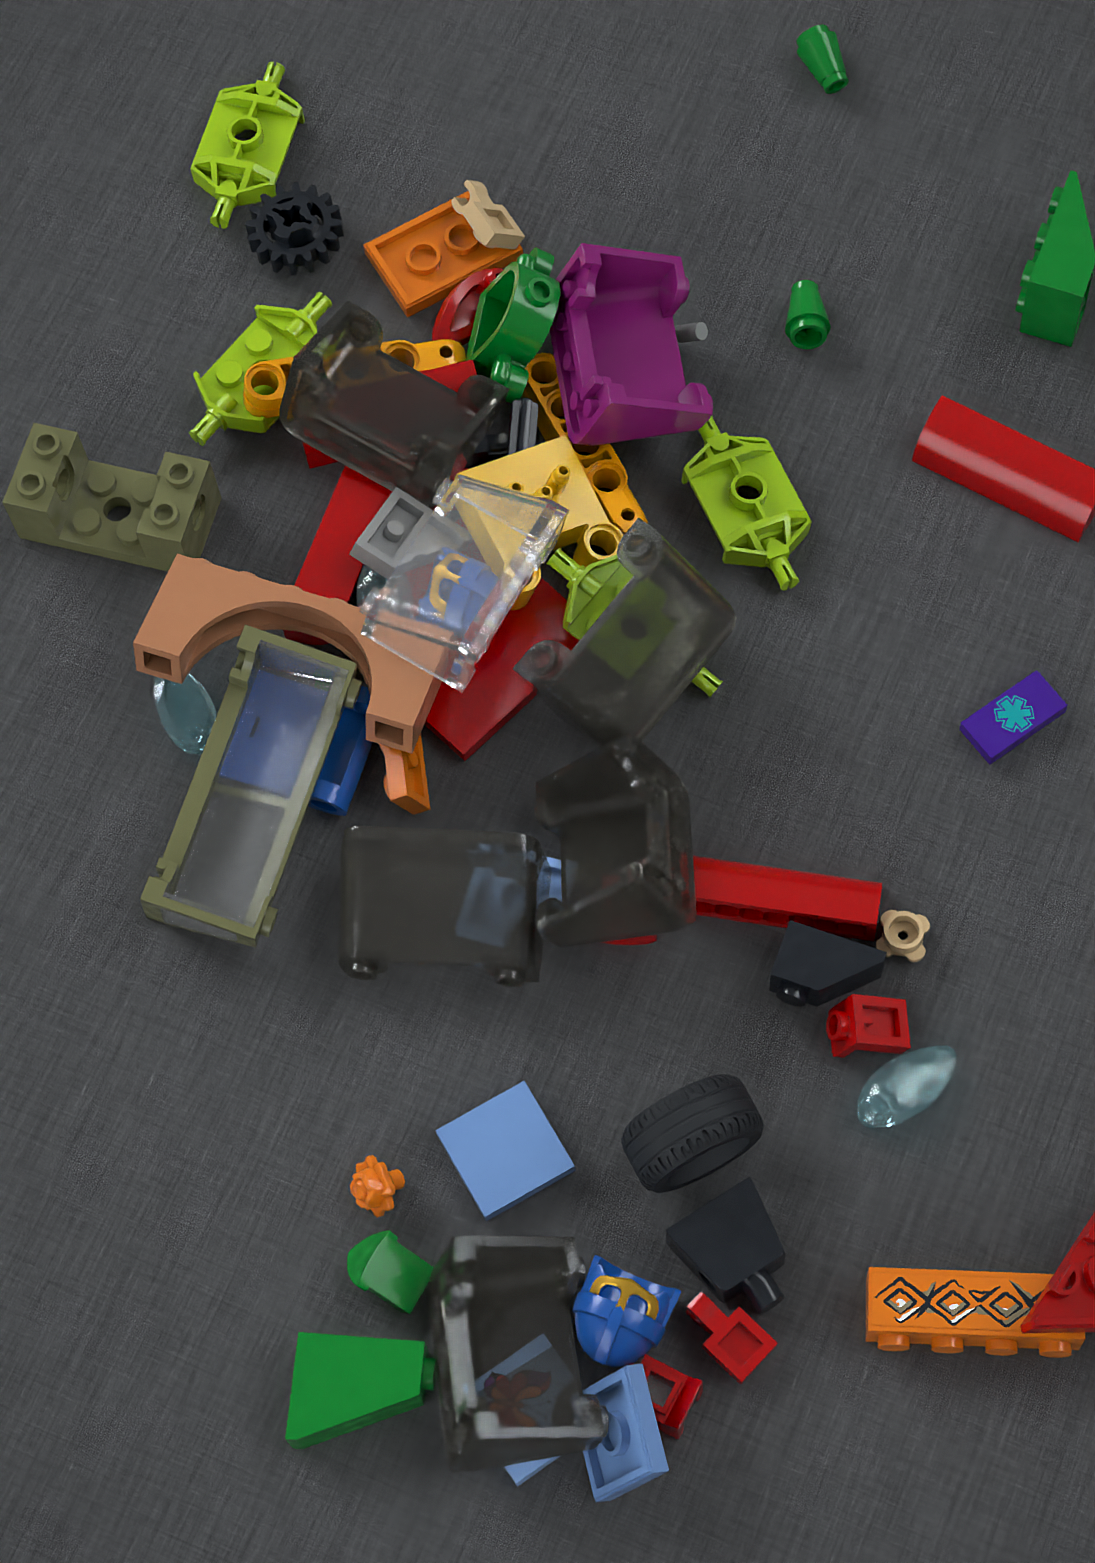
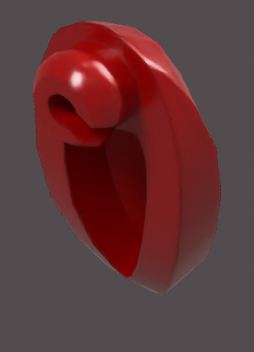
M492 268L475 272L450 291L436 317L432 331V341L451 339L460 342L461 345H465L470 341L480 294L503 269Z

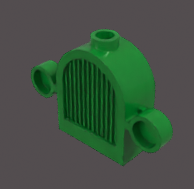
M537 247L530 254H521L516 262H511L480 294L466 354V361L473 359L477 377L492 383L496 387L495 396L511 404L514 400L520 399L525 390L529 375L528 370L525 368L544 343L555 318L560 299V283L549 276L554 263V255Z

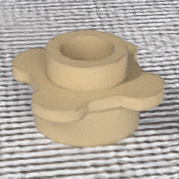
M888 910L884 912L880 919L883 933L882 937L876 942V949L887 952L886 957L899 955L906 957L910 962L922 960L926 953V949L922 945L924 934L930 929L928 919L923 915H915L908 911L897 912L896 910ZM905 932L908 937L902 940L898 937V934Z

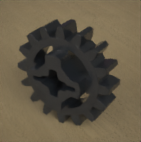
M294 182L291 191L285 192L281 185L276 186V196L271 198L263 193L260 195L262 207L251 206L249 209L252 220L246 221L245 226L251 252L257 253L258 261L261 265L271 261L273 272L278 273L283 266H289L291 275L297 274L299 266H305L310 273L314 272L313 262L319 260L324 264H328L330 262L328 250L339 251L340 249L338 238L344 236L339 206L332 204L331 195L328 192L319 197L317 187L313 184L306 192L301 191L298 182ZM315 215L321 218L323 225L319 224L318 217H315ZM267 232L271 233L272 240H275L274 243L266 236Z

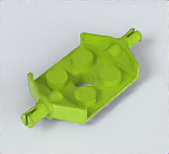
M269 62L262 81L257 80L254 84L222 89L219 91L190 170L194 182L217 200L214 212L210 217V223L219 228L220 224L222 229L228 227L235 207L261 202L260 195L263 193L271 198L276 196V182L298 121L302 124L305 122L301 105L278 88L285 73V68L280 63L276 62L275 66L274 62ZM244 130L257 132L253 138L246 141L235 138L237 134Z
M317 292L316 296L305 308L299 311L291 308L256 305L254 309L257 318L201 378L197 371L193 373L196 386L207 408L206 415L189 431V435L195 442H199L201 446H204L219 427L224 431L227 428L266 433L280 416L265 418L261 415V417H256L246 410L243 403L244 376L247 370L258 362L327 351L317 332L316 324L318 319L332 306L331 300L326 295L323 296L322 292ZM304 378L299 383L307 387L314 379ZM259 385L253 389L260 395H270L275 392L268 385Z
M711 416L698 430L705 442L704 447L686 464L681 481L683 484L689 481L724 549L722 558L724 563L755 567L767 566L773 571L781 590H787L788 586L791 589L799 583V578L792 569L788 558L809 534L812 521L769 441L761 437L728 436L727 432L721 434L713 416ZM748 485L756 488L760 496L751 500L744 499L739 496L736 489L740 486Z
M561 548L556 550L555 554L551 556L546 564L550 565L569 581L566 585L569 588V594L562 626L566 631L643 694L650 693L680 680L685 683L689 679L704 691L708 697L712 696L723 681H720L703 667L698 659L701 654L707 619L704 615L699 620L629 564L625 560L629 555L626 551L585 567L576 563ZM627 616L638 619L643 627V635L639 638L625 636L619 627L620 619Z

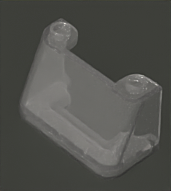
M459 474L454 481L445 478L432 501L437 507L382 590L376 587L372 588L360 609V613L366 616L361 630L362 635L463 693L475 674L476 670L474 667L476 662L488 650L494 634L534 571H537L541 564L546 562L556 546L570 510L547 498Z

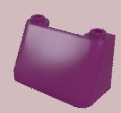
M581 243L556 278L560 283V299L550 328L569 440L573 444L596 446L699 430L713 415V399L703 384L689 383L686 385L673 321V315L680 305L686 302L690 289L689 280L684 273L682 258L679 256Z

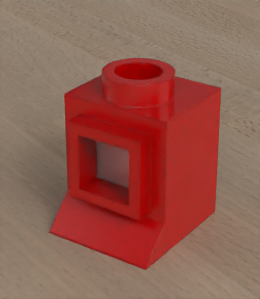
M645 1354L640 1364H643L658 1428L679 1440L684 1431L683 1423L694 1401L698 1402L703 1393V1381L687 1376Z

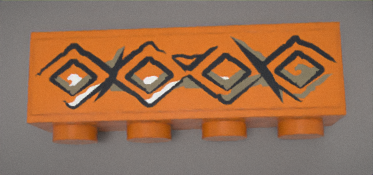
M885 1267L868 1268L866 1277V1342H878V1349L905 1351L910 1349V1344H931V1350L934 1352L960 1353L964 1351V1346H983L987 1354L1007 1356L1017 1354L1018 1348L1039 1349V1355L1043 1357L1064 1358L1071 1356L1072 1350H1079L1086 1336L1085 1332L1022 1334L1020 1325L1054 1274Z

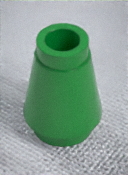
M824 24L813 26L804 31L796 40L798 57L820 86L823 87L826 94H833L845 88L849 83V79L846 75L836 33L830 31L828 26Z
M801 280L793 284L791 288L785 333L791 340V343L797 348H817L826 341L831 325L818 290V285L811 280Z

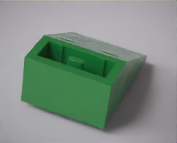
M1070 170L1064 188L1056 186L1048 207L1049 218L1047 223L1042 222L1034 245L1035 255L1033 260L1028 259L1020 282L1022 289L1015 312L1022 314L1019 332L1072 347L1087 305L1095 270V249L1078 174Z

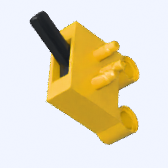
M530 398L517 399L511 404L507 456L457 473L449 491V495L483 565L487 566L488 572L496 578L503 588L508 610L524 607L540 582L541 569L534 559L535 557L577 542L578 546L574 551L573 560L580 566L584 565L587 567L589 564L623 552L625 546L623 533L618 527L609 522L567 436L564 435L536 445L539 406ZM590 545L600 546L606 551L608 556L598 555L591 549ZM506 576L518 577L525 586L517 587L512 585L506 579Z

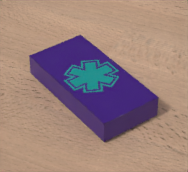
M1036 670L960 723L959 730L987 763L991 765L1064 714L1068 705Z

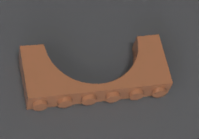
M181 554L176 555L133 642L136 671L182 684L193 666L205 654L223 642L240 636L245 624L260 630H291L310 634L331 643L353 662L357 663V668L363 675L370 693V702L366 710V740L413 753L450 664L451 634L441 632L433 626H421L397 619L386 612H373L356 607L338 598L329 599L312 594L294 585H282L268 581L247 571L238 572L214 565L203 558H191Z

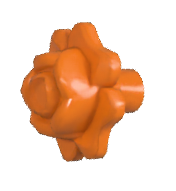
M369 1155L365 1158L364 1162L356 1164V1173L352 1176L353 1180L350 1184V1191L356 1198V1204L359 1207L365 1208L367 1211L371 1210L374 1216L378 1218L384 1216L385 1211L393 1210V1195L396 1190L404 1187L405 1179L399 1169L388 1171L384 1162L378 1163L374 1155Z

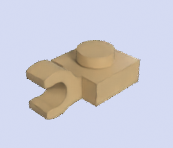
M466 180L464 185L470 193V199L468 201L466 198L454 197L451 200L454 210L459 214H463L473 228L474 237L482 245L488 248L516 249L525 238V235L503 205L494 204L491 201L483 183Z

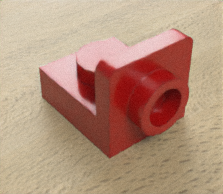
M851 994L829 1010L826 1033L831 1040L833 1057L844 1058L855 1050L902 1054L911 1048L906 999Z

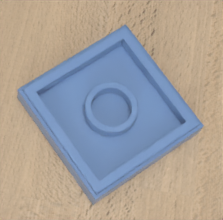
M525 1081L435 1130L437 1137L486 1221L576 1171L575 1165Z
M643 1364L626 1365L571 1397L586 1467L596 1502L611 1501L669 1471Z

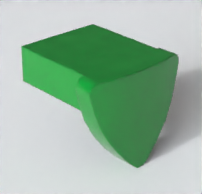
M389 1230L378 1232L365 1238L348 1253L347 1271L350 1280L364 1292L369 1290L400 1312L410 1314L436 1268L398 1243V1236Z

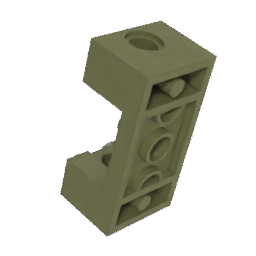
M33 423L2 503L21 539L168 572L177 554L191 558L201 557L222 497L210 461L165 451L158 473L154 475L88 460L78 432ZM117 506H127L131 509L129 515L121 521L107 519L108 513Z

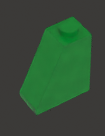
M298 1332L285 1440L293 1449H305L423 1406L426 1390L435 1389L437 1358H429L430 1352L425 1341Z

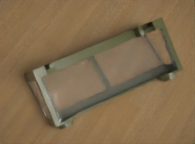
M245 624L236 646L240 653L237 657L235 668L232 667L229 673L227 690L163 858L159 857L156 869L159 877H148L140 900L146 918L256 948L260 936L263 935L269 938L273 930L279 909L271 907L344 708L354 709L363 681L356 679L357 663Z

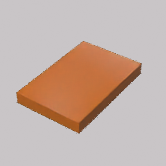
M467 191L457 197L466 198L469 201L470 193ZM451 200L363 244L365 255L407 318L445 299L451 290L475 272L492 268L502 269L511 262H516L517 258L523 254V248L520 244L516 249L488 248L482 245L474 237L473 228L463 214H459L454 210Z

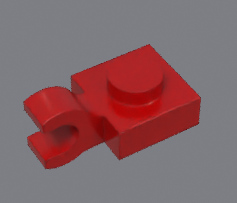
M702 1292L686 1306L687 1310L685 1313L699 1327L711 1334L703 1343L702 1349L740 1385L778 1345L740 1306L727 1317Z

